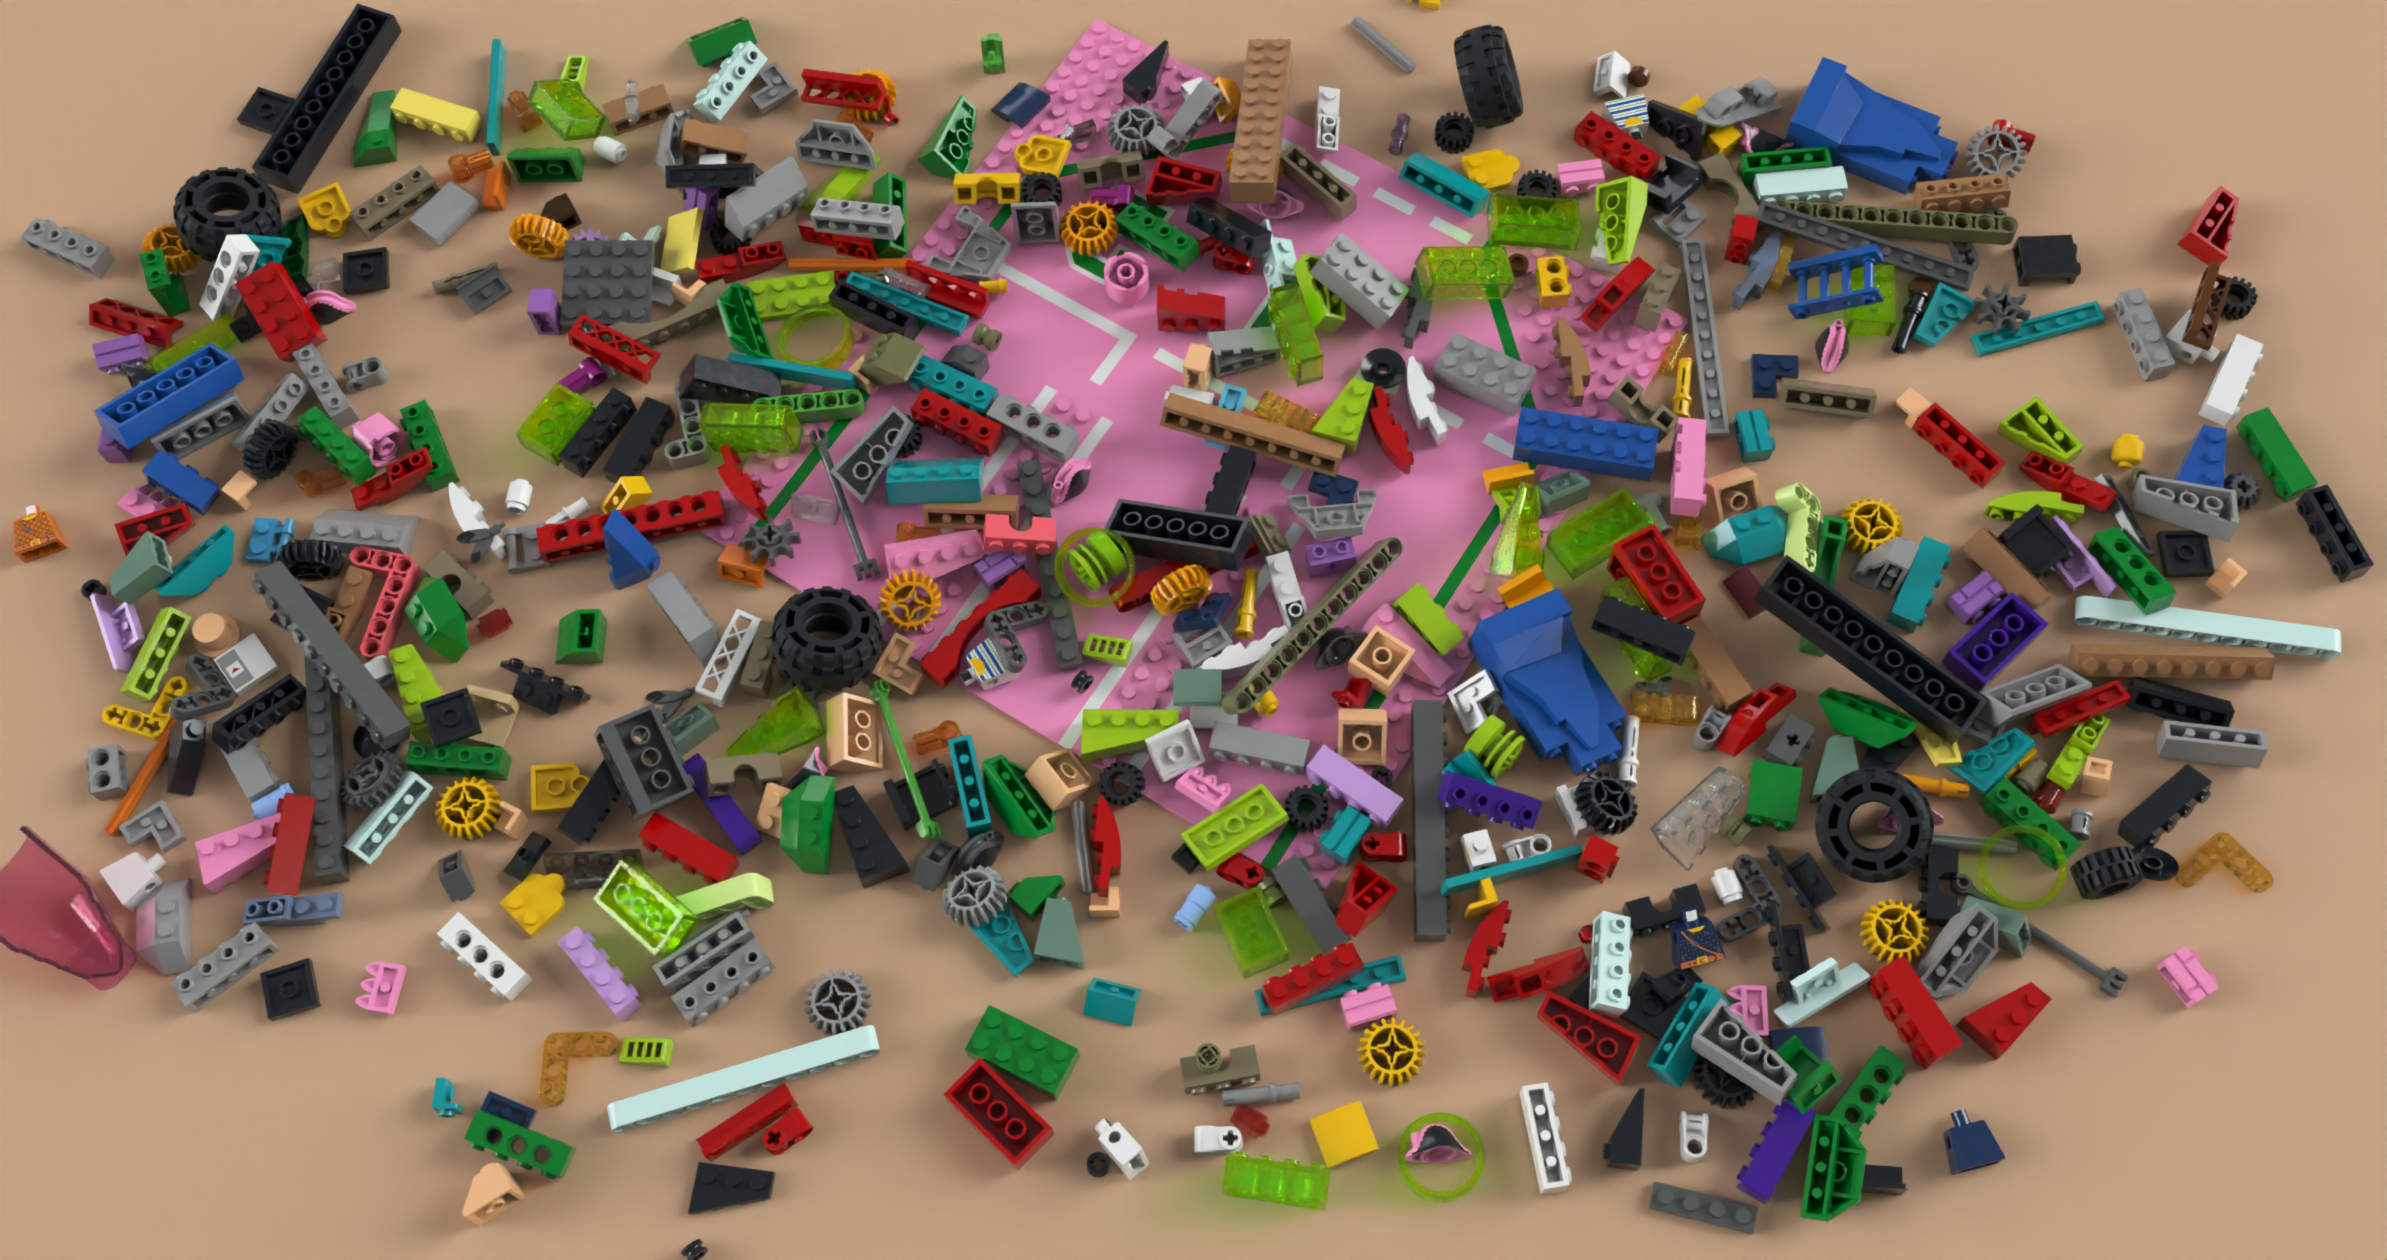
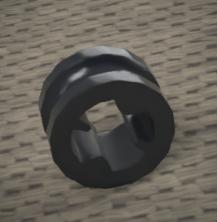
M95 579L85 582L81 589L83 596L90 602H92L90 598L92 594L90 592L94 591V593L102 595L107 594L106 587Z
M1082 670L1073 679L1071 687L1074 689L1078 688V692L1082 694L1092 685L1094 677L1092 675L1087 676V671Z
M1385 767L1376 768L1372 772L1371 777L1377 780V775L1381 777L1386 776V783L1379 782L1389 789L1393 780L1392 772Z
M1094 1152L1088 1157L1087 1170L1091 1176L1102 1177L1108 1172L1109 1159L1106 1154ZM1099 1158L1100 1162H1105L1106 1164L1105 1166L1102 1165V1170L1097 1171L1096 1167H1091V1163L1094 1164V1159Z
M697 1239L688 1244L681 1251V1254L687 1256V1260H699L708 1252L707 1247H702L703 1242L701 1239Z

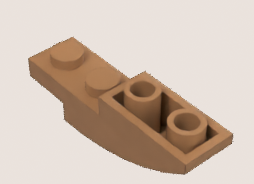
M1558 317L1556 326L1552 328L1553 340H1557V346L1554 347V357L1559 360V368H1565L1566 379H1570V385L1567 386V397L1572 399V407H1581L1584 398L1583 387L1589 386L1591 378L1590 365L1577 334L1563 317Z
M351 565L348 567L334 607H328L325 615L346 643L366 608L370 598L366 593L374 575L370 571Z

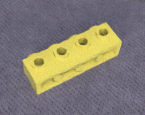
M401 88L390 106L395 119L400 123H409L422 130L428 129L441 136L447 135L460 142L472 143L483 124L476 110L405 88Z

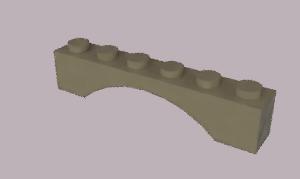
M722 278L703 286L697 296L685 308L668 318L643 324L617 322L608 327L649 348L721 317L716 301L728 288ZM608 334L602 335L604 342L613 341V338ZM627 344L618 346L622 352L632 351V347Z

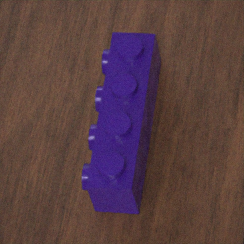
M1449 770L1445 771L1437 798L1444 801L1443 806L1457 810L1458 806L1466 808V813L1477 817L1480 816V813L1489 815L1488 820L1502 824V821L1505 820L1511 822L1510 827L1524 831L1525 827L1534 828L1542 804L1541 800Z
M1786 1099L1781 1106L1776 1104L1773 1109V1113L1776 1116L1772 1123L1767 1121L1760 1134L1764 1138L1760 1145L1755 1143L1748 1155L1752 1160L1748 1167L1746 1165L1741 1167L1736 1176L1740 1180L1736 1188L1763 1204L1769 1200L1817 1113L1813 1108L1802 1114Z

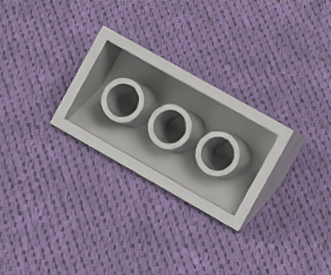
M792 156L756 178V187H741L726 197L725 227L742 242L749 237H754L760 230L771 226L775 220L781 216H786L792 209L803 205L807 200L808 185Z
M232 391L209 404L203 405L200 409L181 417L177 422L171 423L157 434L151 435L150 440L158 450L165 454L170 452L180 460L241 428L251 416L243 401L235 391Z
M328 509L315 519L310 540H324L325 543L331 542L333 545L338 546L339 550L345 554H350L356 547L365 546L409 556L419 518L406 515Z
M2057 664L1979 692L1982 697L1987 699L1979 711V717L1993 727L2003 726L2008 722L2022 719L2025 716L2040 712L2081 695L2092 688V683L2061 664Z

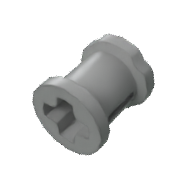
M2073 809L2070 814L2072 817L2071 827L2067 831L2077 840H2089L2090 833L2088 831L2090 821L2094 819V815L2088 810Z

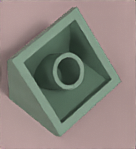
M1570 469L1533 484L1530 488L1545 516H1548L1587 500L1591 483L1590 480Z
M1222 669L1173 670V706L1222 705Z
M698 701L665 725L664 728L665 730H670L674 738L672 745L683 756L719 730L720 726L713 714Z

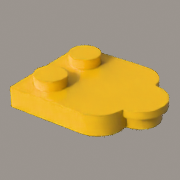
M1034 135L1028 139L1027 143L1019 144L1016 147L1014 158L1020 164L1023 173L1033 175V173L1037 172L1039 176L1041 172H1045V176H1047L1049 172L1052 174V177L1055 175L1058 180L1072 144L1070 140Z
M1499 149L1461 157V164L1467 179L1491 192L1510 187L1513 175L1520 168V162L1515 156L1505 155Z
M338 182L297 199L311 229L315 233H326L331 238H340L346 233V224L352 220L349 214L352 210Z
M573 763L532 765V813L569 811L591 778L581 775L579 768Z
M556 873L548 874L545 877L541 874H532L499 903L534 938L563 911L565 899L561 894L565 889V881Z

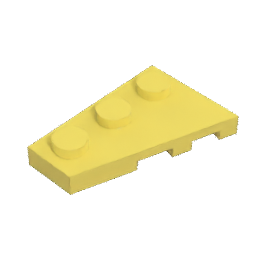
M1900 708L1902 713H1905L1912 721L1917 723V728L1913 731L1935 767L1960 766L1962 758L1957 741L1952 745Z

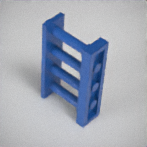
M1877 244L1789 262L1788 271L1795 281H1798V303L1788 304V309L1794 318L1806 319L1809 316L1883 302L1884 297L1877 286L1873 287V266L1883 263V254ZM1864 267V289L1851 291V270ZM1842 272V293L1829 296V275ZM1820 276V298L1807 301V280Z

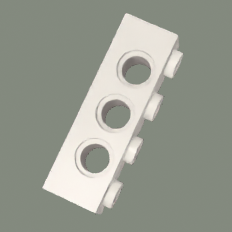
M246 234L226 235L199 305L212 321L233 319L242 297L234 284L252 273L260 250Z
M459 912L437 933L443 939L440 944L450 953L455 950L460 954L457 960L467 969L472 965L477 970L474 975L484 984L489 981L493 985L490 990L500 999L506 996L512 1002L533 980ZM471 939L469 945L462 948L463 942ZM484 954H488L487 959L484 962L479 963L480 957ZM504 969V974L500 978H495L496 973Z

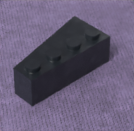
M698 354L693 356L680 374L679 398L752 405L759 398L781 396V374Z
M854 785L835 791L834 806L864 889L911 872L907 862Z

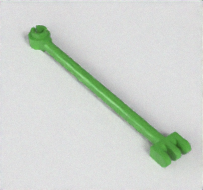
M876 680L869 686V692L880 706L918 812L920 821L915 824L921 838L939 840L942 837V831L938 822L930 820L887 700L890 685L886 680Z

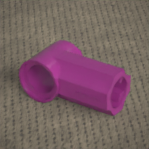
M1126 184L1118 185L1116 189L1092 188L1091 204L1098 201L1100 206L1106 204L1107 208H1114L1115 211L1121 213L1131 202L1134 203L1135 189Z
M588 357L580 362L576 371L560 380L559 384L566 395L572 398L589 386L596 387L601 385L606 380L607 374L595 358Z

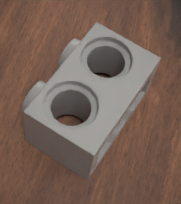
M117 743L89 749L88 759H86V768L90 779L87 782L89 793L100 801L125 796L129 790L127 752Z

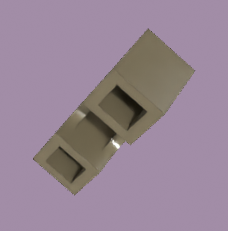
M1140 150L1076 161L1081 190L1103 187L1102 183L1104 181L1115 178L1122 179L1124 183L1146 180Z
M1660 262L1640 304L1634 325L1652 332L1656 331L1667 302L1669 303L1675 290L1681 269Z
M1627 375L1607 398L1606 402L1634 425L1659 428L1657 443L1659 444L1676 425L1678 416L1663 404L1656 408L1646 403L1642 397V392L1645 389Z
M442 550L422 569L428 577L443 579L448 588L453 584H461L459 590L453 594V597L459 607L474 620L494 602L490 596L492 590L483 581L479 584L475 580L477 576L468 567L464 570L460 566L462 564L461 560L454 553L449 555L445 550Z
M760 620L739 683L746 695L768 699L774 680L772 673L774 663L772 653L773 622Z
M763 752L757 755H736L726 758L713 757L705 760L703 769L708 797L732 795L735 779L738 777L750 779L755 786L756 792L765 791L766 785L769 782L781 786L783 778L778 753Z
M1255 1044L1230 1049L1231 1063L1229 1067L1213 1074H1205L1198 1069L1196 1055L1180 1058L1186 1094L1191 1093L1192 1096L1205 1094L1206 1090L1216 1088V1091L1231 1089V1085L1241 1084V1086L1246 1087L1256 1084V1081L1260 1080V1070Z

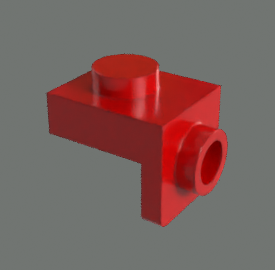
M1350 678L1344 691H1332L1331 696L1342 708H1361L1368 696L1372 683L1367 678Z

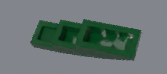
M301 214L285 220L280 235L281 238H290L292 241L290 247L286 248L282 255L281 264L294 284L307 279L309 267L307 221L305 215Z

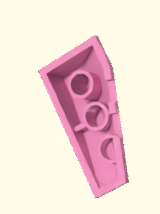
M1386 602L1368 619L1361 632H1366L1369 635L1376 625L1415 649V654L1404 672L1412 676V679L1439 690L1455 673L1416 630Z

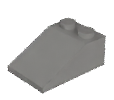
M1056 202L1011 203L1017 244L1060 242V213Z

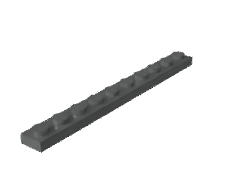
M1765 200L1760 202L1756 218H1758L1757 224L1839 251L1877 244L1883 254V263L1879 264L1924 277L1937 283L1941 282L1965 292L1970 288L1975 271L1974 268Z
M1039 458L1017 463L1030 528L1032 517L1052 518ZM1056 540L1053 554L1040 555L1036 553L1061 672L1084 666Z

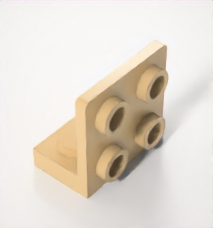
M468 684L467 688L483 733L466 739L503 748L519 711V703L513 695Z

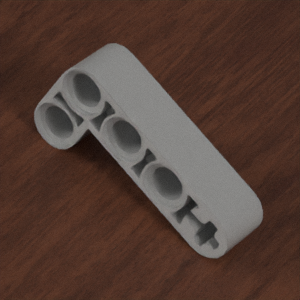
M1207 79L1202 80L1165 129L1161 126H1156L1149 133L1147 141L1169 159H1176L1220 103L1223 92Z
M680 380L675 384L674 390L685 438L668 443L664 449L670 466L677 470L704 464L711 458V449L700 400L679 398Z

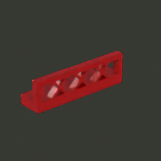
M805 68L801 74L806 83L801 96L802 102L879 112L887 94V89L881 78ZM812 89L821 91V93L815 96H809ZM833 92L840 93L839 96L833 99L827 97ZM853 94L859 95V98L853 101L846 100V98ZM871 97H877L875 104H868L865 101Z
M907 260L905 264L907 276L901 285V290L976 319H982L990 304L987 288Z
M109 298L89 305L90 326L123 336L137 333L144 337L146 343L166 349L172 346V332L183 327L182 320Z
M584 314L581 315L568 332L570 346L646 385L651 380V369L660 359V353ZM586 323L592 326L594 331L583 332L579 329ZM607 334L613 338V341L605 343L599 340V336ZM627 344L632 347V351L622 352L618 346ZM646 354L652 358L645 364L639 361L637 356Z
M2114 680L2033 714L2027 730L2031 736L2040 732L2044 738H2047L2128 704L2131 696L2118 680Z
M783 1083L696 1140L702 1148L701 1152L704 1157L712 1162L799 1105L787 1085Z

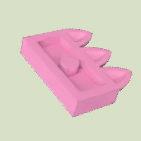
M144 484L136 489L131 487L117 505L132 516L139 517L172 507L173 499L168 498L160 501L161 491L148 495L150 485Z
M1202 766L1190 768L1177 780L1174 788L1215 813L1227 801L1231 792L1230 784L1225 783L1216 786V775H1208L1202 778L1204 773Z
M387 962L370 963L365 966V969L376 978L366 979L360 985L371 994L362 995L356 998L355 1001L360 1007L369 1012L394 1015L407 967Z
M1737 985L1730 988L1727 994L1736 1000H1740V1002L1732 1004L1729 1009L1734 1014H1738L1753 1033L1756 1032L1760 1037L1767 1038L1769 1036L1767 987L1763 985Z

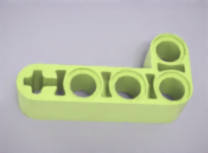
M1797 482L1777 489L1775 492L1778 506L1788 514L1784 557L1788 555L1807 570L1813 572L1816 567L1821 505L1816 495L1803 484Z
M758 873L742 874L673 899L675 923L679 926L691 925L745 906L754 909H765L775 904L771 880Z

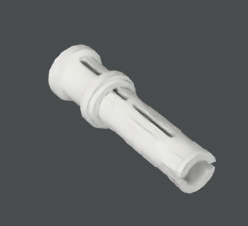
M1634 715L1625 717L1622 757L1617 761L1619 767L1618 781H1625L1624 786L1627 789L1636 788L1638 785L1636 769L1639 768V761L1636 756L1640 718Z

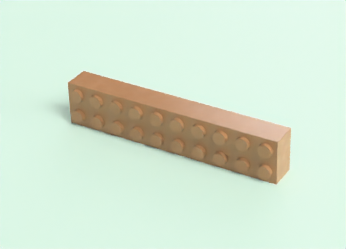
M1249 39L1229 178L1231 202L1275 203L1292 66L1291 39Z

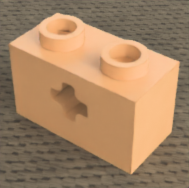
M1191 343L1183 364L1184 387L1206 392L1213 374V349L1204 344L1197 345Z

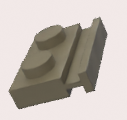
M1248 514L1245 517L1250 519L1253 539L1263 557L1285 551L1291 552L1286 538L1282 535L1276 520L1271 514H1255L1254 516Z

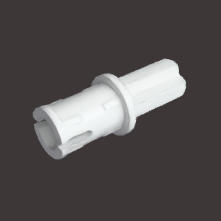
M581 497V499L567 508L562 507L563 510L546 520V524L564 523L570 519L577 518L591 508L586 500Z

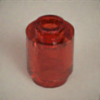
M498 608L478 618L480 623L476 626L482 637L487 635L491 639L510 629L509 626L514 623L505 608L501 610Z
M2047 779V781L2042 783L2032 801L2047 814H2054L2066 794L2065 788Z
M1239 1104L1230 1119V1122L1235 1124L1234 1127L1255 1140L1259 1136L1263 1138L1270 1127V1124L1267 1123L1268 1117L1249 1105Z

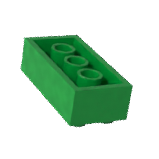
M988 1005L965 1047L968 1057L976 1061L981 1058L990 1068L1056 1101L1080 1057L1078 1048L991 1005Z

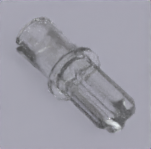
M627 80L623 102L626 105V119L630 122H636L640 119L639 104L641 99L638 97V83Z

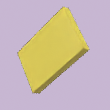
M697 207L669 217L660 266L661 270L676 275L694 270L703 218L702 209Z

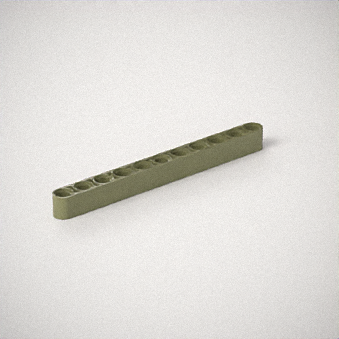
M1777 200L1774 202V204L1872 236L2007 245L2013 241L2018 229V221L2015 218L2003 215Z
M1390 537L1376 542L1225 695L1222 700L1223 710L1229 715L1248 712L1401 555L1403 551L1401 541L1396 537ZM1357 575L1360 577V583L1357 580ZM1343 590H1344L1345 595H1346L1345 598L1343 597V594H1342V591H1343ZM1328 605H1329L1330 610H1331L1330 613L1328 612V609H1327V606H1328ZM1312 621L1315 622V629L1312 626ZM1297 636L1300 638V645L1297 642ZM1282 651L1285 654V661L1282 658ZM1267 667L1270 670V676H1268L1266 673ZM1251 682L1254 684L1255 687L1254 692L1251 690L1250 687ZM1235 699L1239 701L1238 708L1235 705Z

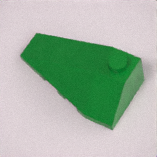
M394 90L373 93L353 146L354 167L397 161L396 119L390 108L396 98Z
M963 95L958 98L926 143L918 158V161L932 175L954 179L955 174H967L971 167L972 159L969 157L970 150L973 149L974 144L971 142L972 132L975 131L977 109Z

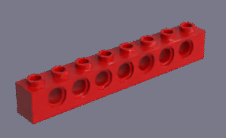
M719 490L706 491L703 494L694 496L685 495L680 499L670 501L661 500L656 504L638 505L627 510L618 509L630 523L636 522L633 526L648 541L727 525L724 502ZM704 508L703 511L696 512L698 509ZM611 513L603 515L594 514L588 518L570 519L564 523L546 524L543 527L536 528L539 553L545 563L608 550L605 547L603 528ZM681 513L678 517H673L675 514ZM658 518L656 521L651 522L652 519ZM590 532L588 535L582 536L584 533ZM567 537L565 540L560 541L561 538Z

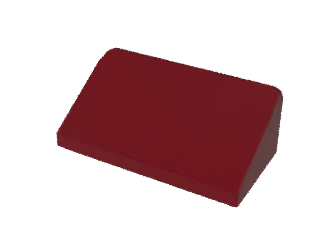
M1746 565L1739 568L1723 581L1724 585L1750 619L1766 610L1752 600L1762 586Z

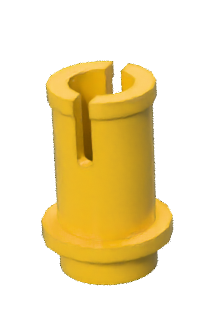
M1002 277L999 280L980 281L979 283L980 286L988 289L989 294L1000 293L1004 295V293H1008L1007 279H1002Z

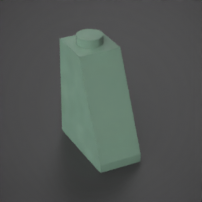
M149 531L143 534L109 578L111 593L116 599L131 605L173 574L165 540Z
M1838 734L1828 738L1823 747L1811 789L1810 803L1820 802L1827 789L1835 781L1852 771L1859 770L1853 736L1845 737L1842 734Z
M1967 895L1965 902L1960 903L1958 906V913L1975 903L1981 905L1998 918V947L2019 958H2023L2032 939L2026 914Z
M1061 896L1047 897L1034 950L1035 960L1084 970L1085 962L1071 902Z

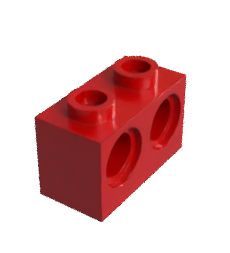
M1736 214L1724 260L1736 264H1746L1754 241L1758 218Z
M1591 834L1580 857L1576 871L1603 884L1605 877L1611 878L1620 857L1616 856L1619 847Z

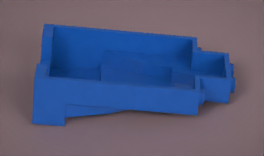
M1825 57L1822 58L1791 120L1785 140L1794 144L1787 149L1828 146L1833 167L1843 166L1844 171L1904 195L1908 187H1914L1916 180L1926 182L1947 179L1951 170L1947 166L1948 164H1954L1959 153L1955 151L1958 142L1938 135L1941 126H1938L1940 116L1877 93L1846 73V65Z
M1556 588L1479 621L1467 645L1482 669L1490 670L1499 689V696L1540 761L1548 758L1554 760L1563 755L1576 776L1583 773L1588 775L1596 771L1598 766L1602 764L1608 766L1618 759L1617 756L1622 750V746L1613 732L1622 727V722L1627 714L1578 641L1570 618L1573 610L1560 590Z

